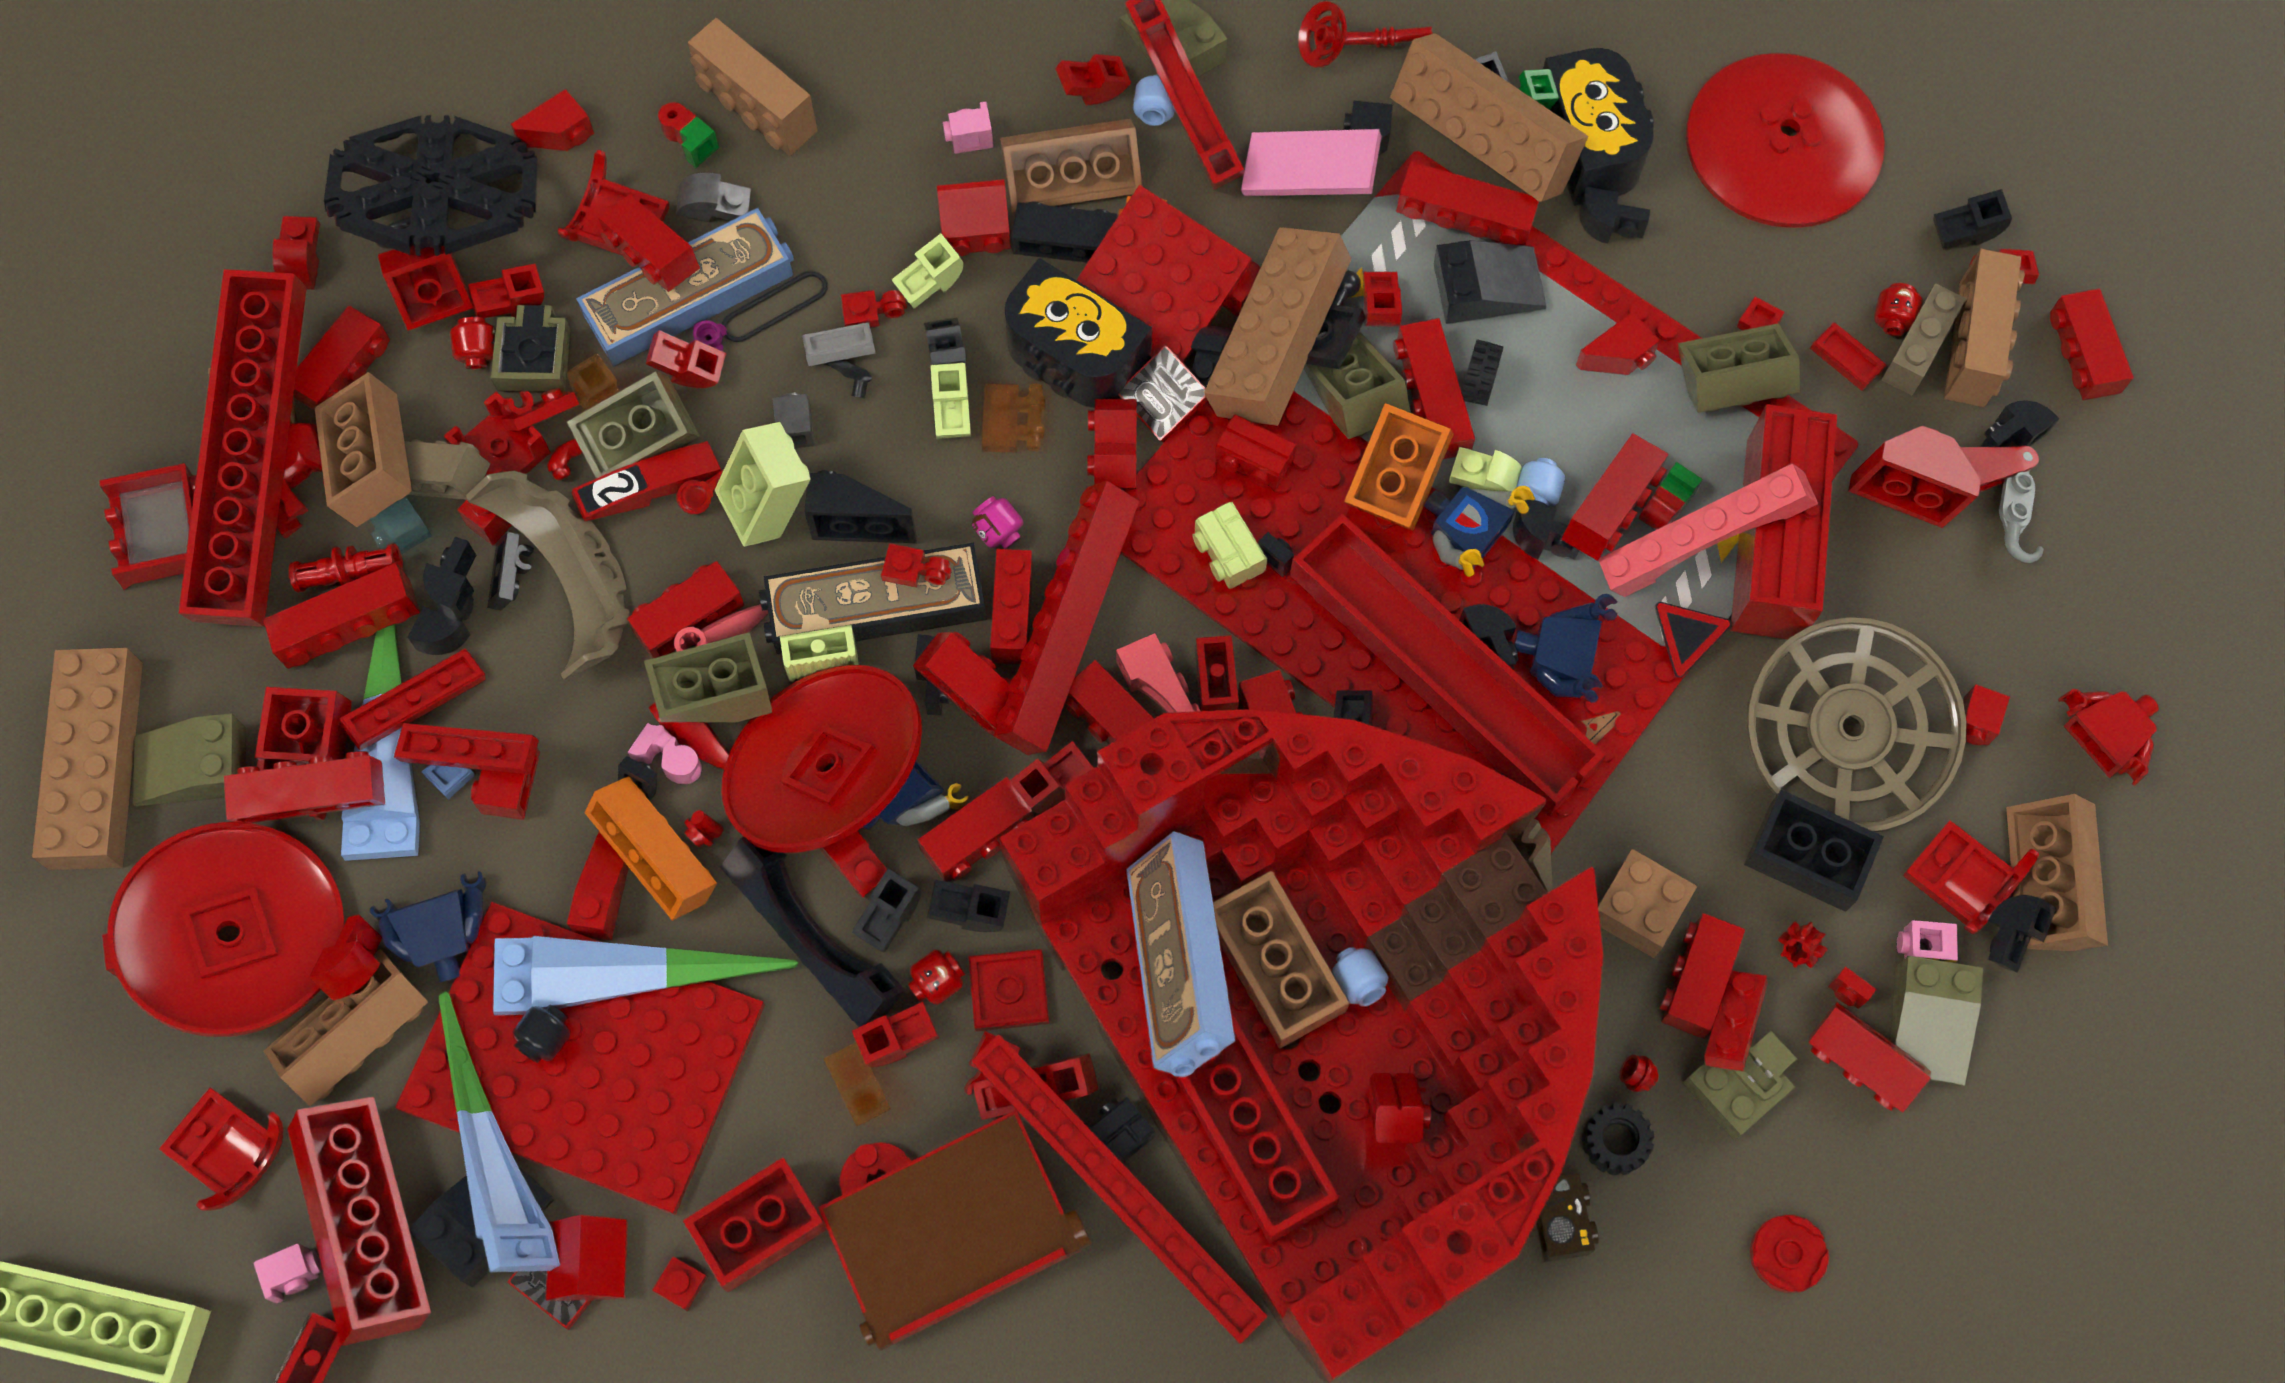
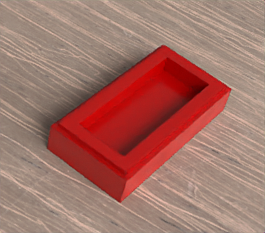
M1835 322L1810 347L1814 353L1861 391L1887 365Z

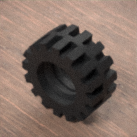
M1476 340L1463 385L1462 396L1464 400L1480 405H1488L1504 346Z
M1613 1103L1611 1106L1606 1105L1589 1119L1582 1135V1141H1584L1585 1145L1583 1150L1585 1154L1588 1153L1590 1157L1589 1162L1592 1165L1596 1164L1599 1167V1171L1603 1173L1607 1171L1610 1172V1175L1615 1176L1618 1174H1630L1632 1171L1637 1170L1650 1157L1649 1155L1654 1147L1652 1142L1655 1136L1654 1131L1650 1130L1652 1124L1649 1119L1645 1120L1642 1117L1643 1112L1639 1109L1637 1111L1633 1110L1632 1106L1628 1104L1620 1106V1103ZM1613 1124L1626 1127L1632 1133L1634 1139L1631 1151L1623 1155L1610 1152L1603 1142L1605 1128Z

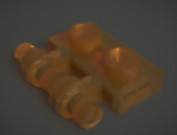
M984 384L982 452L1017 453V440H1027V450L1029 451L1040 450L1041 439L1044 438L1045 430L1044 425L1041 424L1042 411L1045 410L1046 399L1042 396L1043 386L1041 384L1029 385V395L1026 397H1019V385ZM1018 412H1028L1027 424L1018 425Z

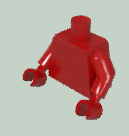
M2073 688L2058 698L2059 702L2062 701L2068 705L2070 709L2066 712L2068 717L2074 715L2064 725V728L2109 778L2117 772L2120 775L2127 773L2133 779L2131 784L2136 786L2148 774V766L2154 749V742L2151 736L2157 731V727L2150 717L2159 710L2157 702L2151 696L2145 694L2134 701L2124 691L2112 695L2107 691L2081 692Z

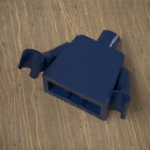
M1602 594L1596 599L1595 603L1576 606L1553 613L1549 617H1544L1538 634L1517 631L1514 642L1517 652L1533 655L1530 674L1535 676L1537 681L1553 696L1580 698L1583 695L1588 702L1593 703L1598 700L1599 697L1596 692L1591 690L1594 687H1603L1598 677L1591 674L1602 621L1597 619L1600 615L1608 621H1612L1617 617V612L1614 609L1605 610L1608 605L1618 602L1612 595Z
M478 871V880L473 884H468L465 873L461 875L460 881L465 890L464 894L461 888L399 909L389 899H385L387 909L381 914L373 905L370 908V913L379 921L378 925L385 946L403 961L413 962L415 967L433 962L440 982L460 976V968L455 955L470 949L471 943L478 937L483 917L482 892L486 888V883L482 873Z

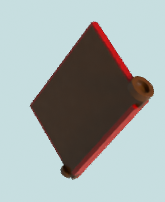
M1017 1110L818 1207L866 1319L865 1322L859 1324L862 1335L868 1346L876 1343L880 1351L1082 1251L1083 1248L1092 1244L1076 1209L1064 1213Z

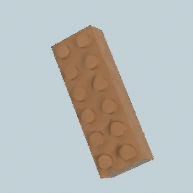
M1436 33L1412 41L1390 96L1392 100L1540 202L1563 193L1589 137Z
M1279 227L1204 391L1217 417L1232 419L1233 415L1236 414L1251 422L1278 426L1308 359V354L1312 350L1351 262L1349 252L1339 233Z
M128 648L55 650L32 858L48 870L123 868L143 663Z

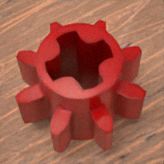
M1794 921L1787 928L1788 932H1784L1778 938V941L1784 944L1783 952L1780 956L1786 957L1788 961L1793 963L1794 968L1804 963L1809 968H1813L1818 962V958H1822L1828 950L1825 946L1821 945L1822 939L1826 934L1815 928L1811 921L1807 925L1799 926Z

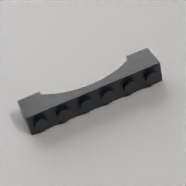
M744 837L740 838L720 866L732 883L739 888L754 908L772 926L778 936L785 941L858 1027L887 1015L905 989L882 963L872 966L858 960L839 947L823 932L803 906L791 883L784 863V859L787 857L785 853L765 850L750 843Z

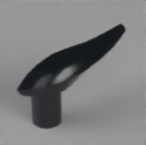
M845 360L826 363L831 368L839 371L844 377L854 379L851 396L865 399L867 384L872 380L867 370Z

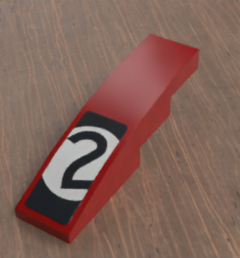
M708 441L627 465L572 489L571 493L585 522L648 507L652 499L677 493L678 488L689 480L701 481L709 479L720 472L721 468Z

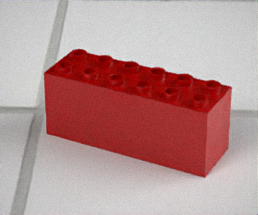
M1766 404L1747 439L1743 487L1793 463L1805 472L1818 504L1786 520L1773 521L1739 534L1730 631L1788 640L1795 634L1812 626L1823 611L1837 414Z

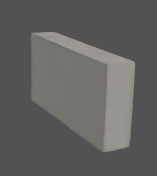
M869 322L802 335L808 366L875 353Z

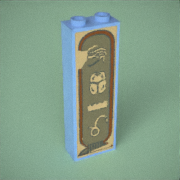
M1173 831L1127 868V877L1154 1068L1169 1072L1174 1076L1185 1077L1192 1074L1195 1069L1210 1058L1217 1056L1220 1051L1235 1041L1204 844L1203 841Z

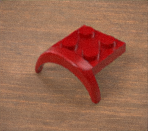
M597 150L594 154L591 175L582 201L569 224L563 229L558 228V234L572 242L581 241L622 255L619 249L615 248L613 250L604 242L601 237L603 229L598 217L630 194L663 222L670 208L669 202L606 180V154L601 150Z
M1949 820L1908 868L1903 877L1964 923V929L1974 935L1987 924L1994 909L2008 899L2037 861L2039 853L2034 849L2028 850L2016 866L2012 868Z
M210 1087L159 1148L160 1151L216 1193L213 1196L199 1200L196 1203L199 1209L214 1211L233 1204L243 1197L265 1174L276 1158L283 1142V1123L276 1113L271 1112L268 1115L269 1125L267 1130Z

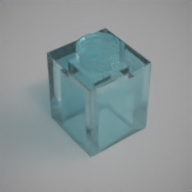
M406 496L370 519L376 528L370 534L380 549H385L388 544L395 543L399 547L401 554L432 536Z

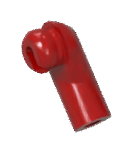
M575 438L556 447L547 463L548 472H552L555 480L559 481L570 476L571 470L567 463H569L570 459L583 454Z

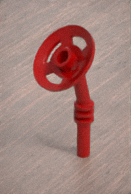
M1322 1L1314 5L1305 15L1299 30L1298 45L1301 57L1308 65L1323 68L1331 64L1338 57L1344 45H1375L1376 48H1380L1381 44H1383V47H1387L1390 44L1393 47L1395 43L1412 42L1414 39L1431 35L1432 26L1397 30L1394 27H1390L1389 30L1383 27L1382 31L1379 28H1375L1374 32H1347L1346 17L1341 7L1330 1ZM1331 11V16H1324L1319 21L1317 20L1321 14ZM1311 31L1315 32L1314 39L1317 48L1314 51H1311L1310 47ZM1331 55L1326 59L1320 60L1322 56Z

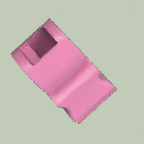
M647 723L628 751L630 758L646 764H651L656 754L663 753L662 769L666 777L677 784H691L700 777L702 772V765L696 752L689 746L679 745L677 739L669 734L663 725L655 726Z

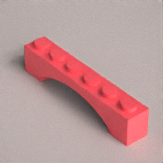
M1792 463L1612 551V553L1610 552L1600 557L1598 561L1610 590L1626 597L1655 583L1659 576L1682 561L1723 540L1773 521L1786 520L1817 505L1818 502L1805 472Z
M1155 633L1116 650V663L1131 692L1139 690L1154 700L1167 713L1200 711L1196 703L1190 704L1185 694L1189 692L1183 675L1181 672L1175 674L1170 664L1173 662V656L1167 643L1163 642L1160 644Z

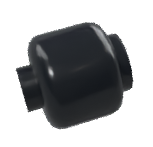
M549 1005L546 1010L538 1006L531 1007L513 1030V1036L516 1040L513 1046L536 1063H539L541 1059L545 1061L553 1060L570 1038V1030L564 1024L568 1017L552 1005Z

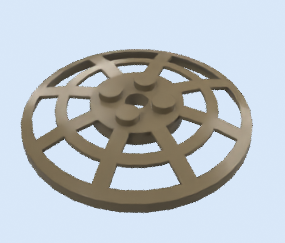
M1847 617L1827 620L1809 626L1790 637L1772 653L1760 669L1752 686L1747 706L1746 731L1749 750L1757 771L1775 796L1780 790H1783L1781 787L1797 776L1812 790L1835 799L1834 814L1849 820L1850 802L1869 801L1893 792L1907 809L1897 815L1879 821L1856 823L1876 832L1907 823L1924 813L1940 799L1952 783L1962 761L1966 744V715L1963 699L1954 677L1943 660L1926 643L1912 633L1887 622L1871 618ZM1846 630L1859 631L1855 652L1831 654L1812 662L1802 646V643L1826 633ZM1874 634L1885 636L1902 644L1924 662L1925 666L1907 678L1902 671L1891 663L1870 655ZM1789 653L1800 672L1794 676L1786 687L1779 707L1759 703L1761 691L1770 673L1779 661ZM1852 664L1849 683L1830 689L1819 673L1820 670L1834 665ZM1867 667L1884 673L1897 686L1882 695L1877 690L1864 685ZM1934 677L1940 684L1948 704L1951 734L1928 732L1926 709L1917 689ZM1807 680L1818 696V699L1813 704L1809 713L1790 710V704L1796 692ZM1905 697L1908 698L1914 712L1916 730L1897 728V720L1892 706ZM1756 717L1776 722L1778 744L1787 765L1773 776L1767 769L1759 749ZM1847 717H1852L1859 721L1861 731L1858 736L1852 737L1845 733L1843 722ZM1787 724L1807 728L1808 738L1812 747L1797 758L1789 742ZM1894 742L1914 745L1907 763L1896 774L1884 760V757L1890 752ZM1926 746L1949 749L1947 760L1938 779L1921 799H1918L1905 782L1918 768L1925 754ZM1820 758L1829 765L1836 767V788L1818 781L1805 769ZM1871 766L1884 782L1881 786L1869 790L1851 791L1853 770H1861Z

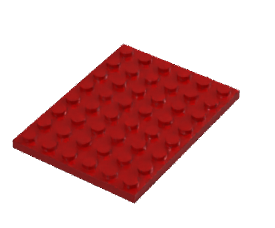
M491 902L480 925L478 937L472 942L459 970L460 976L455 978L448 994L477 1076L511 1153L676 1216L765 1007L764 1002L706 981L561 1008L558 1010L568 1017L564 1024L570 1030V1038L553 1060L545 1061L541 1059L539 1063H536L513 1046L516 1043L513 1030L524 1015H494L495 939L533 938V936L600 941ZM440 1010L395 1108L398 1111L460 1134Z

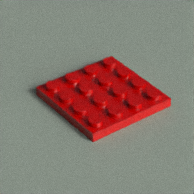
M1139 184L1084 267L1077 281L1152 327V352L1149 356L1153 357L1164 345H1167L1185 363L1193 351L1191 345L1195 336L1201 328L1207 327L1212 323L1253 260Z

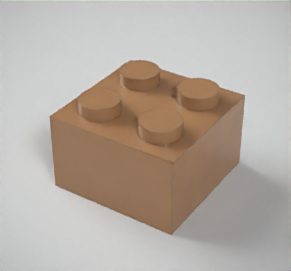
M1632 849L1598 905L1600 927L1655 958L1666 943L1697 886Z

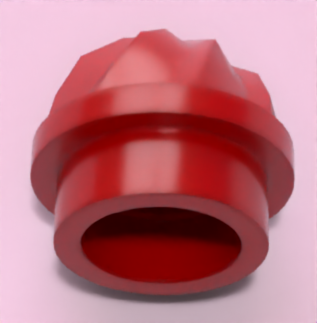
M1630 1055L1623 1062L1619 1072V1079L1632 1092H1649L1656 1085L1659 1078L1657 1067L1649 1057L1644 1055Z

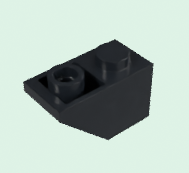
M1353 100L1352 113H1345L1343 130L1379 129L1381 133L1379 157L1388 149L1393 104Z

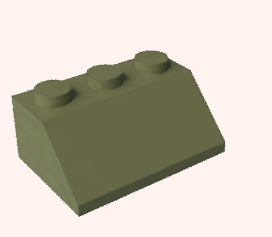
M1779 323L1678 343L1688 395L1698 413L1714 412L1720 408L1749 405L1755 401L1770 398L1780 399L1790 394L1800 393L1799 356Z

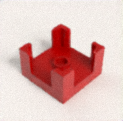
M497 391L484 401V405L489 413L484 420L465 436H463L458 426H454L444 435V438L448 444L459 445L460 442H465L479 449V455L490 463L485 477L489 474L508 471L527 474L551 452L542 434L532 425L519 431L505 429L502 418L512 415V413L505 409L503 404L504 398Z

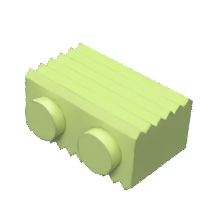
M851 625L780 636L783 663L791 682L824 669L845 665H859L856 642Z

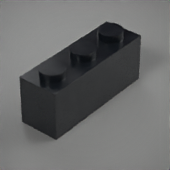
M1018 202L1012 233L1013 254L1088 263L1118 218V214L1110 213L1103 209L1091 211L1077 209L1069 205L1056 207L1043 205L1039 202Z

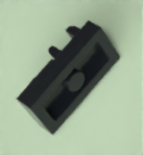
M507 532L496 543L487 608L501 611L511 601H515L519 591V581L515 580L516 573L526 574L531 570L532 565L522 563L519 555L529 557L533 553L534 548L526 544L518 546L519 534Z

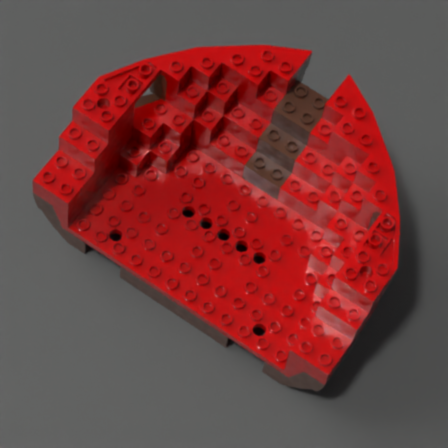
M1258 709L1163 713L1097 751L1098 766L1064 785V801L999 838L1001 852L1008 872L1042 940L1061 971L1064 969L1068 971L1097 1018L1102 1038L1217 1225H1224L1261 1285L1259 1293L1275 1320L1296 1349L1315 1370L1318 1377L1325 1383H1331L1469 1293L1484 1280L1515 1260L1520 1254L1562 1172L1593 1076L1603 964V946L1595 871L1591 866L1547 893L1512 842L1522 833L1530 821L1537 817L1547 800L1545 797L1467 756L1351 719ZM1259 751L1262 759L1248 758V756ZM1173 831L1203 841L1213 902L1272 871L1331 972L1337 963V956L1342 951L1354 947L1356 950H1372L1388 975L1385 994L1379 1000L1368 1006L1349 1003L1345 1013L1300 1037L1299 1044L1295 1048H1279L1220 946L1230 1010L1339 1196L1337 1206L1286 1234L1281 1240L1274 1241L1269 1244L1174 1075L1155 1069L1153 1064L1127 868ZM1108 962H1117L1122 966L1123 973L1118 979L1109 980L1102 975V967ZM1305 1062L1314 1063L1319 1068L1320 1076L1312 1082L1305 1081L1299 1076L1298 1068ZM1373 1073H1391L1392 1077L1396 1073H1414L1415 1077H1417L1419 1088H1426L1427 1104L1430 1105L1431 1123L1430 1129L1423 1128V1140L1420 1143H1401L1400 1139H1397L1396 1143L1377 1142L1374 1137L1369 1109L1370 1076ZM1330 1094L1337 1097L1340 1102V1110L1334 1114L1323 1112L1319 1106V1099L1322 1096Z

